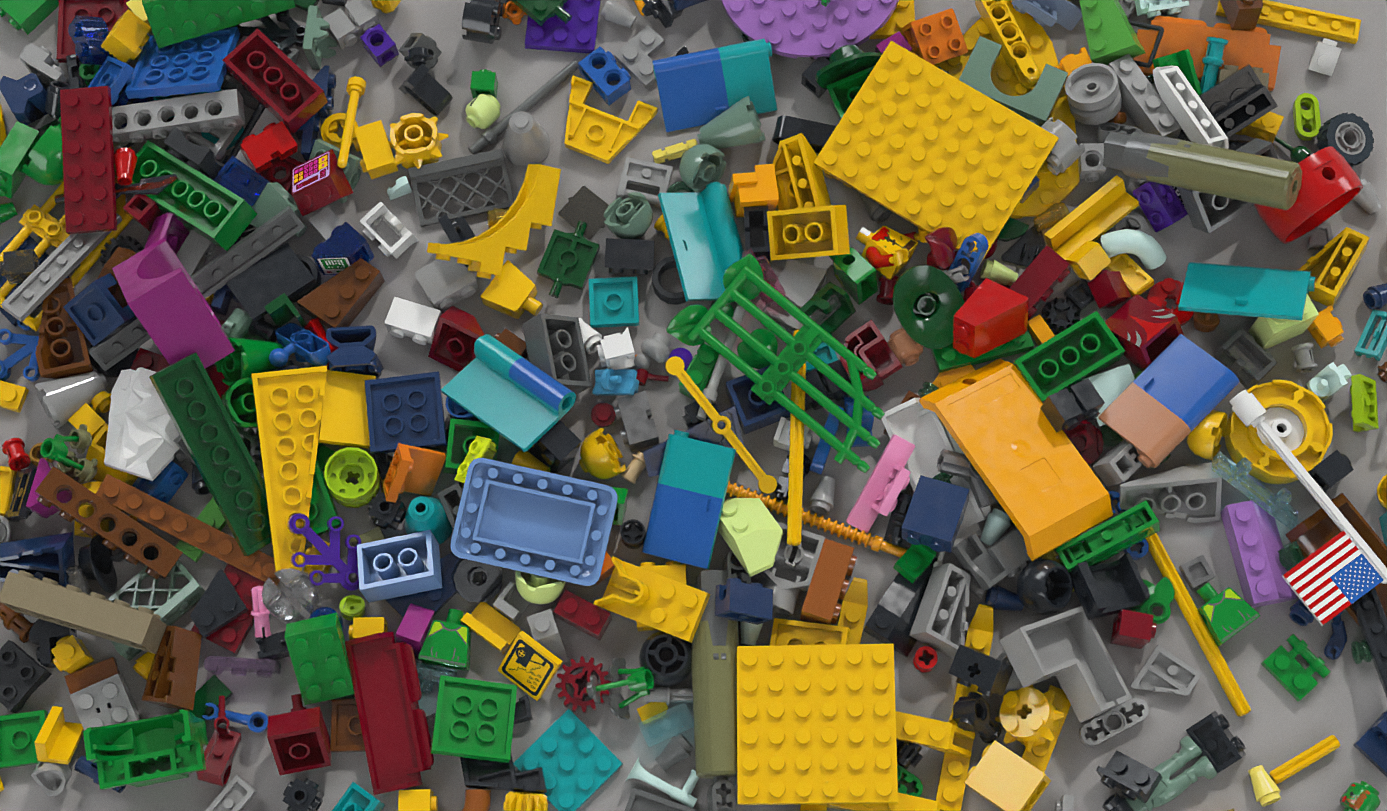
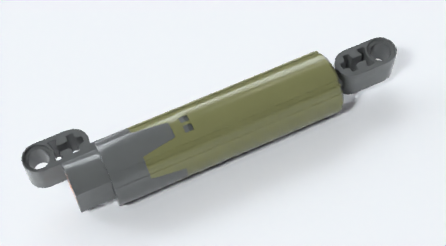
M732 550L723 559V570L701 571L696 576V589L711 594L691 643L696 776L713 779V784L709 787L707 793L708 811H736L735 788L728 781V778L737 777L738 621L715 616L716 585H726V579L738 578L742 580V583L749 584L751 583V577L742 565L737 567L731 563V557L735 556ZM720 787L722 791L726 792V796L722 797V800L721 795L716 794V790L720 789ZM721 803L722 805L727 804V806L716 808V806Z

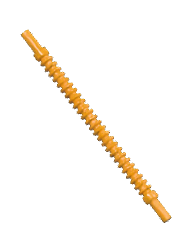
M729 480L726 493H729L730 497L734 495L736 498H760L766 508L770 509V512L775 510L777 515L780 513L783 514V517L788 515V503L787 505L784 504L783 500L778 502L776 497L770 499V495L764 497V493L757 494V490L751 492L750 488L744 489L743 485L738 487L737 483L730 484ZM802 508V521L804 525L806 523H809L810 527L815 525L817 530L823 528L824 532L828 530L831 535L836 533L838 538L844 536V540L850 538L851 542L857 541L858 545L863 543L865 548L870 546V549L879 552L881 550L900 558L907 550L883 541L881 536L875 535V537H872L871 533L866 535L864 530L861 532L858 531V528L853 530L851 525L845 527L844 523L840 525L837 520L832 522L831 518L824 519V515L818 517L817 513L813 515L810 510L805 512L804 508Z

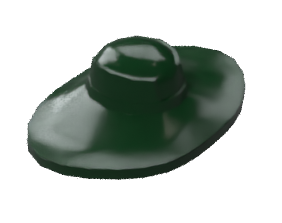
M853 44L841 46L831 54L829 58L830 64L817 72L815 80L819 87L827 89V85L875 66L883 53H864Z
M916 265L907 269L899 277L893 291V307L898 321L916 343L926 348L941 349L949 346L953 342L954 315L965 303L960 291L948 275L933 266Z

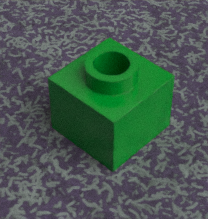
M487 69L472 71L470 89L473 98L479 94H490L497 98L498 80L496 72Z

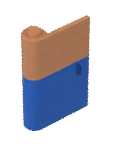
M1180 334L1098 418L1137 449L1139 454L1137 458L1145 467L1149 468L1151 466L1156 468L1240 381L1230 369Z

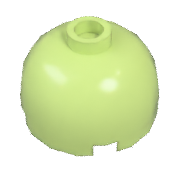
M515 571L517 590L526 601L531 603L547 604L553 602L564 590L565 581Z

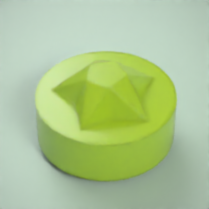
M348 595L339 604L340 614L346 620L353 621V618H360L365 614V602L360 596Z

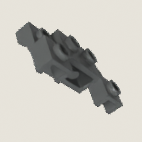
M1017 527L987 549L976 533L968 536L952 548L953 554L963 569L971 571L983 590L991 588L1005 576L1010 578L1022 570L1020 565L1024 562L1027 564L1033 562L1027 554L1024 537Z

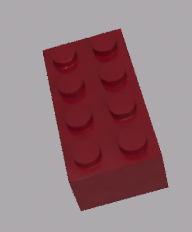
M258 28L222 60L227 71L280 122L283 121L286 128L293 134L328 103L324 91Z

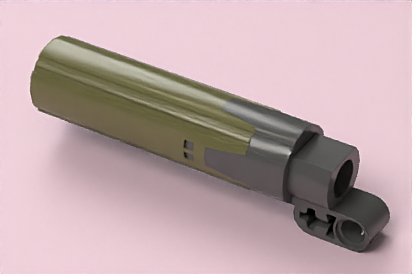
M1107 122L1098 126L1097 143H1104L1103 166L1121 170L1127 177L1288 210L1296 202L1302 182V170L1300 164L1296 162L1144 133L1140 128Z

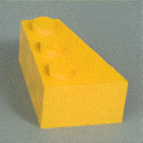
M1346 227L1328 242L1320 252L1309 258L1298 269L1300 271H1311V276L1316 277L1314 292L1309 291L1310 299L1327 307L1330 305L1334 306L1366 251L1370 237Z

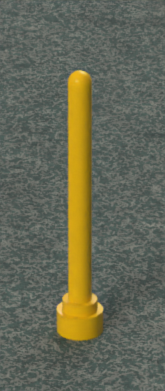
M357 76L351 77L347 81L346 91L350 97L337 162L340 168L347 166L358 101L366 89V81Z

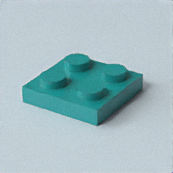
M637 276L589 279L590 326L592 328L640 326Z

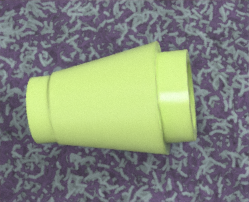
M987 259L982 267L980 278H988L1000 285L1012 286L1018 278V273L994 259L992 261Z

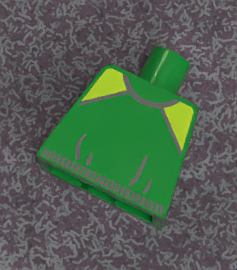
M850 248V254L829 256L833 261L836 279L858 305L878 292L876 269L854 248Z
M1208 582L1197 590V593L1206 603L1198 611L1218 647L1260 617V614L1230 587L1218 594Z
M450 608L446 622L433 621L418 657L422 663L469 672L472 631L468 626L461 625L463 611Z

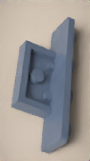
M1012 0L1011 3L1018 12L1022 14L1028 13L1033 16V19L1042 26L1048 25L1051 28L1056 22L1072 31L1082 17L1081 8L1068 0Z

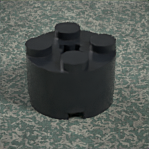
M471 0L470 3L465 2L462 29L466 30V35H462L463 39L493 44L495 40H500L502 27L499 26L500 17L504 16L505 3L500 2V0Z

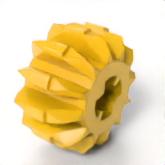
M510 791L505 795L503 810L548 811L547 796L543 793Z

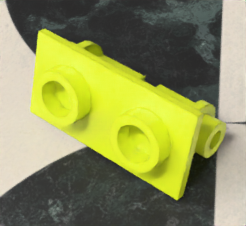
M476 436L469 446V452L463 463L458 467L454 480L465 483L470 463L477 458L492 460L497 452L495 449L497 445L491 442V439Z

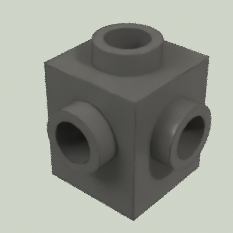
M411 33L398 50L406 57L409 56L408 50L411 48H427L428 55H433L432 60L426 61L425 66L428 69L433 68L437 64V58L442 53L436 47V41L429 36H425L423 33ZM407 62V64L413 69H417L419 67L413 66L412 62Z

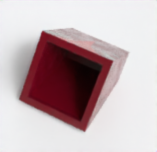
M1137 294L1105 321L1124 348L1125 352L1123 355L1142 372L1180 334L1184 335L1177 316Z

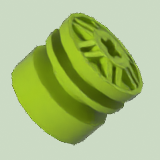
M347 447L335 452L325 465L324 478L331 496L338 504L347 508H360L368 505L371 499L377 496L380 490L381 479L376 463L368 452L360 448ZM354 477L358 483L354 485L350 482V478Z

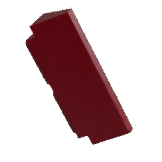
M393 632L376 633L345 641L373 794L378 795L423 785L420 772L431 770V766L434 764V755L431 753V740L424 710L419 708L418 701L421 699L422 693L412 646L407 644V642L395 643Z

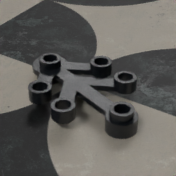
M288 9L275 13L277 21L283 22L289 29H281L269 16L255 19L260 21L266 28L240 26V24L232 27H238L240 32L239 40L243 36H250L258 28L283 52L293 45L303 47L306 25H298L290 17ZM279 38H285V40L281 41L280 43L276 42V40Z

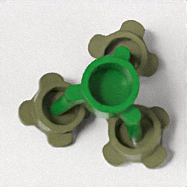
M81 424L79 429L71 430L69 436L56 434L54 439L47 438L43 441L40 453L45 458L57 461V469L72 479L78 477L79 483H83V481L89 482L95 477L97 473V459L94 458L92 461L85 458L78 459L74 452H68V447L64 443L69 442L71 448L77 449L79 454H83L86 447L92 444V436L87 431V425Z

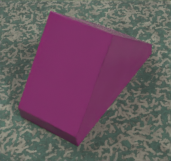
M411 603L396 632V643L407 642V644H410L413 648L414 657L418 659L430 630L435 611Z

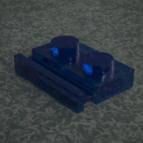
M234 156L229 159L218 172L215 180H213L244 199L251 207L256 203L267 183H270Z

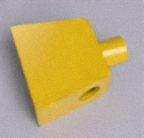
M508 260L502 266L501 276L496 275L480 296L485 306L515 319H519L525 310L537 316L543 307V304L534 298L537 295L536 285Z

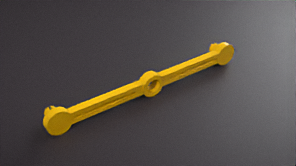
M677 356L669 358L665 364L666 371L671 375H676L712 421L713 431L716 434H722L731 447L736 449L738 456L758 480L759 490L766 494L774 492L777 487L776 479L771 475L765 474L730 429V420L725 416L719 415L686 373L683 360ZM719 421L725 423V427L722 430L717 427Z

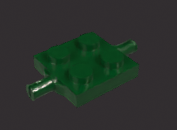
M511 0L540 26L555 15L564 21L565 24L572 18V15L563 9L564 4L568 0Z
M578 221L574 233H565L556 229L552 233L537 270V275L554 282L549 292L551 297L558 298L562 286H571L580 290L584 289L600 249L599 244L588 241L583 237L588 226L586 222Z

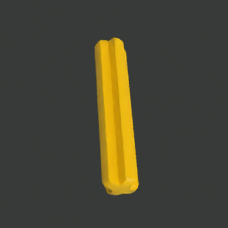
M1331 735L1270 771L1269 775L1275 784H1279L1339 748L1340 742L1334 735Z

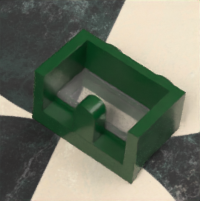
M830 281L800 308L801 311L829 334L836 331L856 312L848 293Z

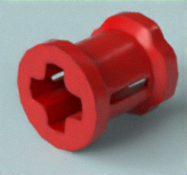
M11 438L2 445V451L7 455L9 459L8 465L13 471L25 469L31 463L29 455L24 450L25 443L20 438Z
M929 646L920 647L913 658L914 668L921 673L932 671L938 661L937 652ZM923 654L926 655V658H931L928 665H925L924 661H919Z

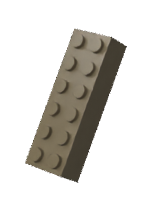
M19 570L18 574L8 572L0 592V603L13 611L150 653H157L167 625L160 620L161 616L154 614L153 610L141 606L137 610L129 606L130 604L118 599L112 602L105 599V596L95 592H91L89 595L81 592L82 589L72 585L63 587L54 580L45 577L40 580L35 578L33 574Z

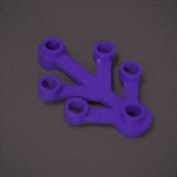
M301 513L292 515L288 519V529L294 534H302L322 555H306L303 552H296L291 556V564L294 567L332 565L339 573L324 574L320 570H314L308 576L309 582L315 586L322 585L323 583H340L344 589L349 591L359 589L357 545L361 544V538L355 534L348 535L345 538L344 543L348 548L346 565L340 559V530L344 526V521L341 517L334 516L327 521L329 529L328 546L309 527L310 522L306 515ZM297 519H302L304 522V526L301 529L296 527ZM334 519L339 521L337 529H334L331 525ZM352 537L357 540V544L354 547L349 544V540ZM297 555L303 557V563L300 565L295 562ZM315 573L321 576V580L318 583L313 581ZM351 573L356 575L354 583H351L348 579Z

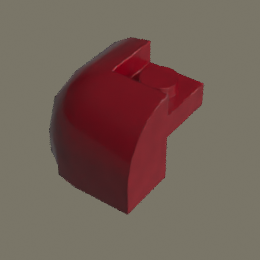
M872 319L844 339V346L877 374L871 380L864 376L863 372L859 371L863 392H869L883 386V380L903 368ZM840 357L842 365L849 375L847 361Z

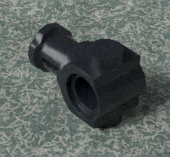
M969 692L968 696L959 697V700L955 702L952 719L961 729L978 732L982 741L988 744L994 742L1000 736L1002 729L996 722H992L990 706L981 694Z

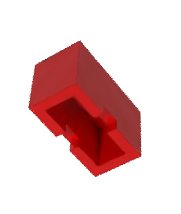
M283 121L277 124L275 122L268 124L264 127L263 132L256 136L255 134L247 136L243 139V143L240 144L241 153L256 175L272 167L271 161L279 157L282 161L298 152V144Z

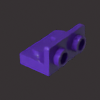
M1149 181L1132 191L1155 232L1163 230L1188 215L1172 186Z

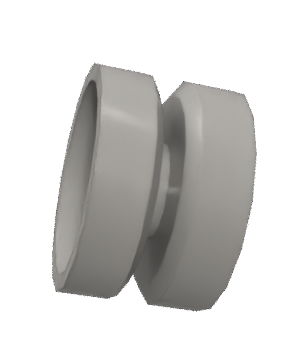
M1090 63L1073 70L1067 77L1065 82L1066 95L1070 112L1076 121L1085 125H1098L1106 123L1118 114L1122 106V98L1117 74L1111 67L1101 63Z

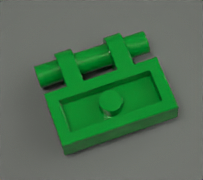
M1293 633L1286 640L1293 647L1289 652L1280 645L1261 664L1297 701H1300L1318 684L1311 676L1315 671L1322 678H1325L1331 671L1324 665L1325 661L1320 656L1317 658L1307 648L1308 644L1303 639L1300 641ZM1298 654L1309 664L1306 669L1295 659Z

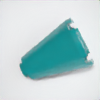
M420 496L413 499L409 504L404 519L407 534L431 530L439 545L450 537L453 528L440 499Z

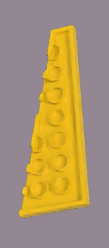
M327 366L251 374L276 575L301 572L303 568L294 567L291 564V556L296 552H305L306 538L302 534L292 533L288 529L287 523L292 515L298 513L306 515L309 519ZM296 520V527L301 529L304 526L303 520ZM301 555L295 557L296 564L300 565L303 563Z

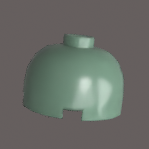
M697 144L683 153L679 165V173L683 182L694 192H702L712 181L719 182L726 168V161L723 160V156L726 157L725 154L708 144Z
M640 192L628 193L630 197L624 200L621 197L614 200L604 212V217L606 218L604 221L605 225L613 235L621 239L642 237L649 229L653 220V212L646 197Z

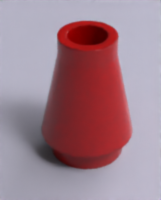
M119 148L114 154L117 182L120 185H130L132 183L138 158L135 155V151L130 148Z

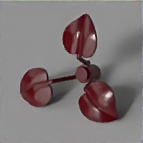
M942 227L925 236L931 248L927 255V265L942 271H948L956 257L955 255L958 253V250L954 251L957 247V236L952 228ZM998 237L984 259L990 258L996 251ZM973 281L970 282L969 287L964 291V302L968 300L980 285L975 286Z

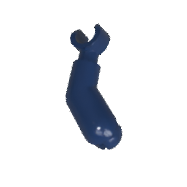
M1343 611L1332 618L1333 623H1331L1333 634L1324 649L1326 657L1332 660L1340 657L1347 642L1345 624L1341 619Z

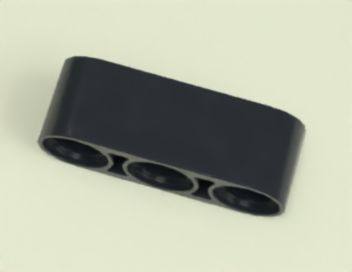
M783 115L777 118L772 140L779 145L780 141L802 133L814 152L819 154L836 126Z

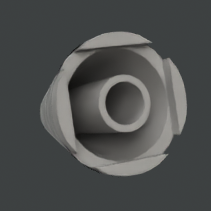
M524 111L514 113L509 120L503 139L505 156L512 164L520 167L528 166V164L542 163L549 154L550 138L548 133L529 113Z
M96 371L40 382L34 385V388L39 391L37 395L48 418L52 416L54 420L52 425L56 430L68 423V419L85 403L90 406L94 396L101 391H106L105 388L108 387L102 373L98 375Z

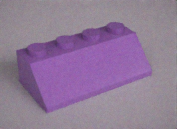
M1250 500L1226 505L1220 514L1244 600L1252 608L1298 599L1295 592L1282 577L1290 569L1270 501Z

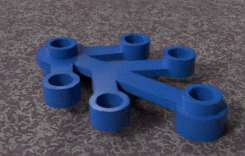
M17 320V324L22 330L29 331L32 329L27 325L23 326V322ZM8 329L0 330V342L3 345L11 343L25 345L5 360H0L1 381H6L11 375L10 368L30 354L29 366L24 368L23 375L31 382L39 379L40 372L35 354L39 336L15 334ZM4 334H9L6 340H2ZM31 370H35V374L32 377H28V373Z

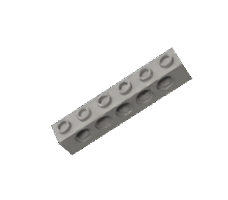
M237 89L112 107L113 146L129 141L140 143L144 139L150 138L165 139L175 127L187 136L191 132L201 131L207 133L218 128L234 129L238 125H245L243 97ZM222 109L220 114L213 116L215 111ZM198 113L195 118L190 119L192 114ZM175 116L171 122H167L168 118ZM147 120H151L148 125L143 126ZM127 123L125 128L120 129L123 124Z

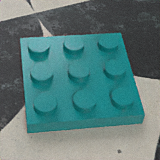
M568 709L514 762V765L521 772L542 767L547 793L543 794L547 796V800L558 811H577L623 763Z

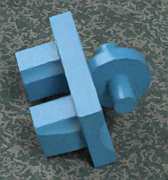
M634 369L595 370L596 379L592 394L608 396L634 395L638 393L639 380L636 379L637 371Z

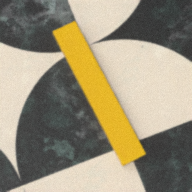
M1218 0L1215 15L1226 17L1220 0ZM1263 0V8L1257 24L1356 44L1361 20Z

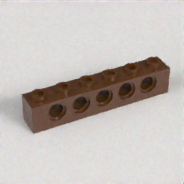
M54 466L35 490V494L39 496L37 498L39 503L49 509L51 506H54L60 510L58 515L70 523L75 520L82 525L80 529L91 537L95 534L104 539L102 542L104 546L114 552L116 549H119L125 553L123 557L125 560L135 566L140 563L147 568L145 573L156 580L159 577L165 580L183 554L182 551ZM61 491H69L72 494V499L67 503H61L58 501L57 495ZM90 505L94 509V513L90 517H82L79 514L80 507ZM105 519H111L115 522L116 526L114 530L105 532L100 527L101 522ZM125 534H134L137 538L136 544L133 546L124 545L122 537ZM155 548L158 551V557L152 561L147 560L143 555L145 549Z

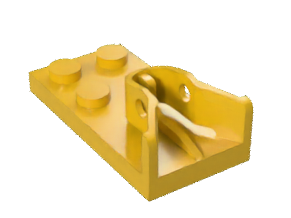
M612 556L611 560L615 565L603 597L595 600L594 605L692 643L711 594Z

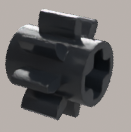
M896 740L897 764L904 769H907L910 765L915 768L923 758L919 754L922 747L919 744Z

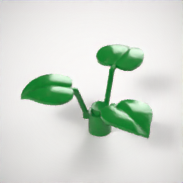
M747 254L728 267L723 276L725 290L745 265L764 279L761 266L753 255ZM748 279L737 290L748 300L756 298L761 292ZM730 299L722 309L731 318L734 315V309L730 305V303L735 302L733 299ZM715 300V301L712 302L710 308L713 306V304H714L717 300ZM696 304L684 308L671 320L666 331L686 345L698 346L703 344L705 341L700 337L694 343L687 336L708 312L707 308ZM709 325V326L706 328V330H707L708 332H710V333H711V326ZM755 329L751 335L777 355L778 343L774 334L767 329ZM744 341L738 344V356L752 368L761 369L771 365Z

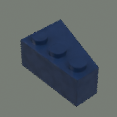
M73 532L1 543L0 582H5L8 572L18 574L19 570L33 574L35 578L40 580L45 577L58 582V585L63 587L69 585L76 575Z

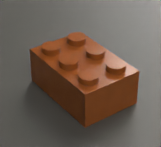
M825 538L801 610V621L827 625L831 623L836 624L841 609V604H838V600H844L849 580L845 578L846 575H852L857 559L856 556H853L854 547Z

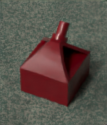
M301 694L291 695L293 709H290L291 712L268 716L267 738L280 776L331 766L332 752L330 751L331 741L320 706L306 709V707H303Z

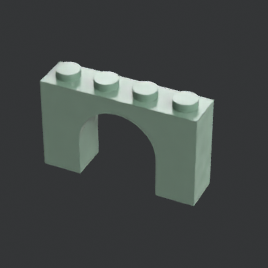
M980 36L959 80L1041 127L1048 120L1065 84L1068 73L1046 64L1036 86L1029 93L1022 96L1006 95L1000 92L991 80V71L999 57L1002 45Z

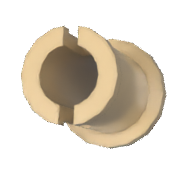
M640 451L632 455L633 460L621 475L632 484L636 483L635 481L646 467L643 453Z

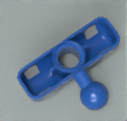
M288 323L275 331L278 343L284 348H276L271 351L269 361L274 367L281 368L285 366L289 356L293 353L298 362H309L315 367L328 364L329 360L326 356L331 354L329 343L314 335L311 331L302 328L296 323Z

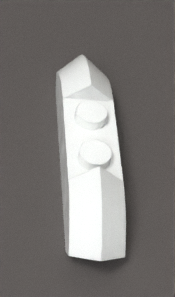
M1156 67L1153 70V77L1157 91L1190 141L1228 149V137L1179 67Z

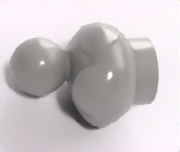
M655 333L652 338L646 339L641 344L642 354L635 355V367L646 370L650 367L651 359L659 363L666 362L670 356L668 349L671 345L670 340L659 333Z

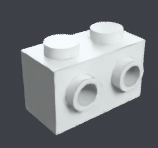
M394 297L385 320V325L389 333L395 337L403 338V336H407L421 345H426V343L432 344L442 313L441 310Z

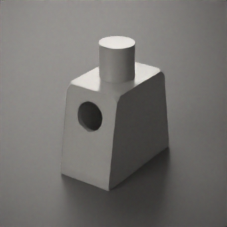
M789 259L784 269L771 263L765 277L775 281L776 283L773 288L800 309L820 291L826 280L827 271L794 259Z

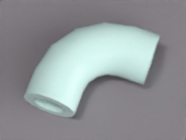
M1123 229L1101 235L1103 250L1109 258L1124 253L1134 254L1141 260L1144 267L1150 270L1160 267L1166 261L1167 256L1161 245L1152 236L1140 230Z

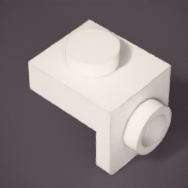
M1326 38L1322 42L1316 41V47L1308 69L1332 76L1342 50L1340 47H1336L1338 42Z

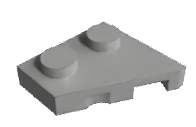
M1157 645L1130 686L1135 689L1188 696L1202 676V673Z

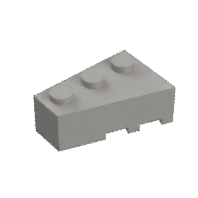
M951 563L934 567L910 632L911 637L949 658L955 657L960 644L965 645V631L968 630V622L965 621L966 607L969 606V573Z

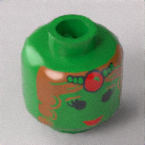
M1364 781L1360 783L1353 782L1340 798V804L1344 808L1343 811H1376L1381 803L1378 797L1380 793Z

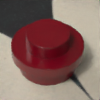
M599 403L593 407L591 418L595 425L608 427L615 421L616 414L612 405Z

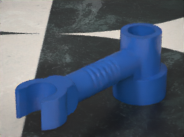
M206 703L205 705L214 708V714L212 716L202 715V717L207 720H215L218 718V706L213 703ZM225 710L226 718L230 722L248 725L249 729L256 733H262L268 729V716L263 712L257 711L247 715ZM262 718L264 723L261 727H258L257 721Z

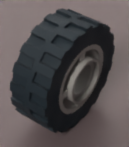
M1354 113L1339 114L1324 122L1323 126L1318 130L1319 134H1317L1316 138L1318 140L1317 148L1321 150L1329 146L1334 147L1351 167L1365 161L1370 156V152L1373 151V132L1370 130L1369 124L1361 116L1358 117Z

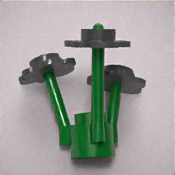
M613 658L612 665L608 670L612 683L598 685L597 677L591 675L586 691L589 697L594 699V702L600 704V691L628 685L631 691L637 693L626 700L619 693L609 696L611 712L618 719L623 718L627 720L630 718L629 704L640 697L650 695L649 689L654 687V678L651 671L645 669V667L627 669L624 658Z

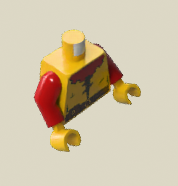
M882 226L875 233H872L863 227L857 234L856 240L866 245L861 256L891 280L910 262L918 245V240L922 243H927L925 236L929 233L918 227V233L914 231L901 234L887 226Z

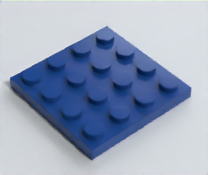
M238 27L225 28L162 48H158L154 35H148L150 38L142 49L132 73V78L125 90L128 99L220 91L227 72V68L222 60L236 48L240 37Z

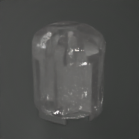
M286 568L276 571L274 574L281 581L279 585L270 578L265 581L262 589V602L270 613L285 626L288 623L310 619L311 617L315 618L320 614L322 595L318 587L313 585L309 578L300 570ZM293 597L302 605L300 608H296L292 603L291 599Z

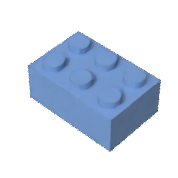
M431 530L357 545L359 590L369 603L442 588L439 543Z

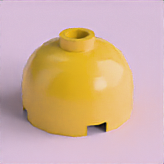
M1212 410L1187 436V445L1195 455L1213 461L1216 459L1221 445H1219L1221 437L1225 435L1228 415L1222 411Z
M600 428L589 434L582 442L579 464L585 473L589 472L598 479H609L623 473L626 470V465H621L618 459L622 458L623 455L617 443L609 433L604 435L602 433L604 429Z

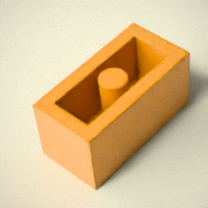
M1040 314L1028 321L1029 333L1038 346L1055 336Z

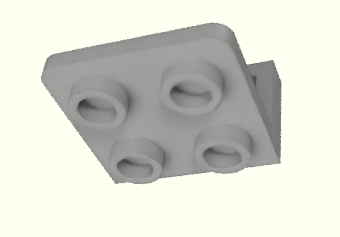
M451 257L450 261L437 259L415 273L416 279L434 309L447 310L455 303L472 296L480 290L472 272L470 273L464 264L457 263V258Z

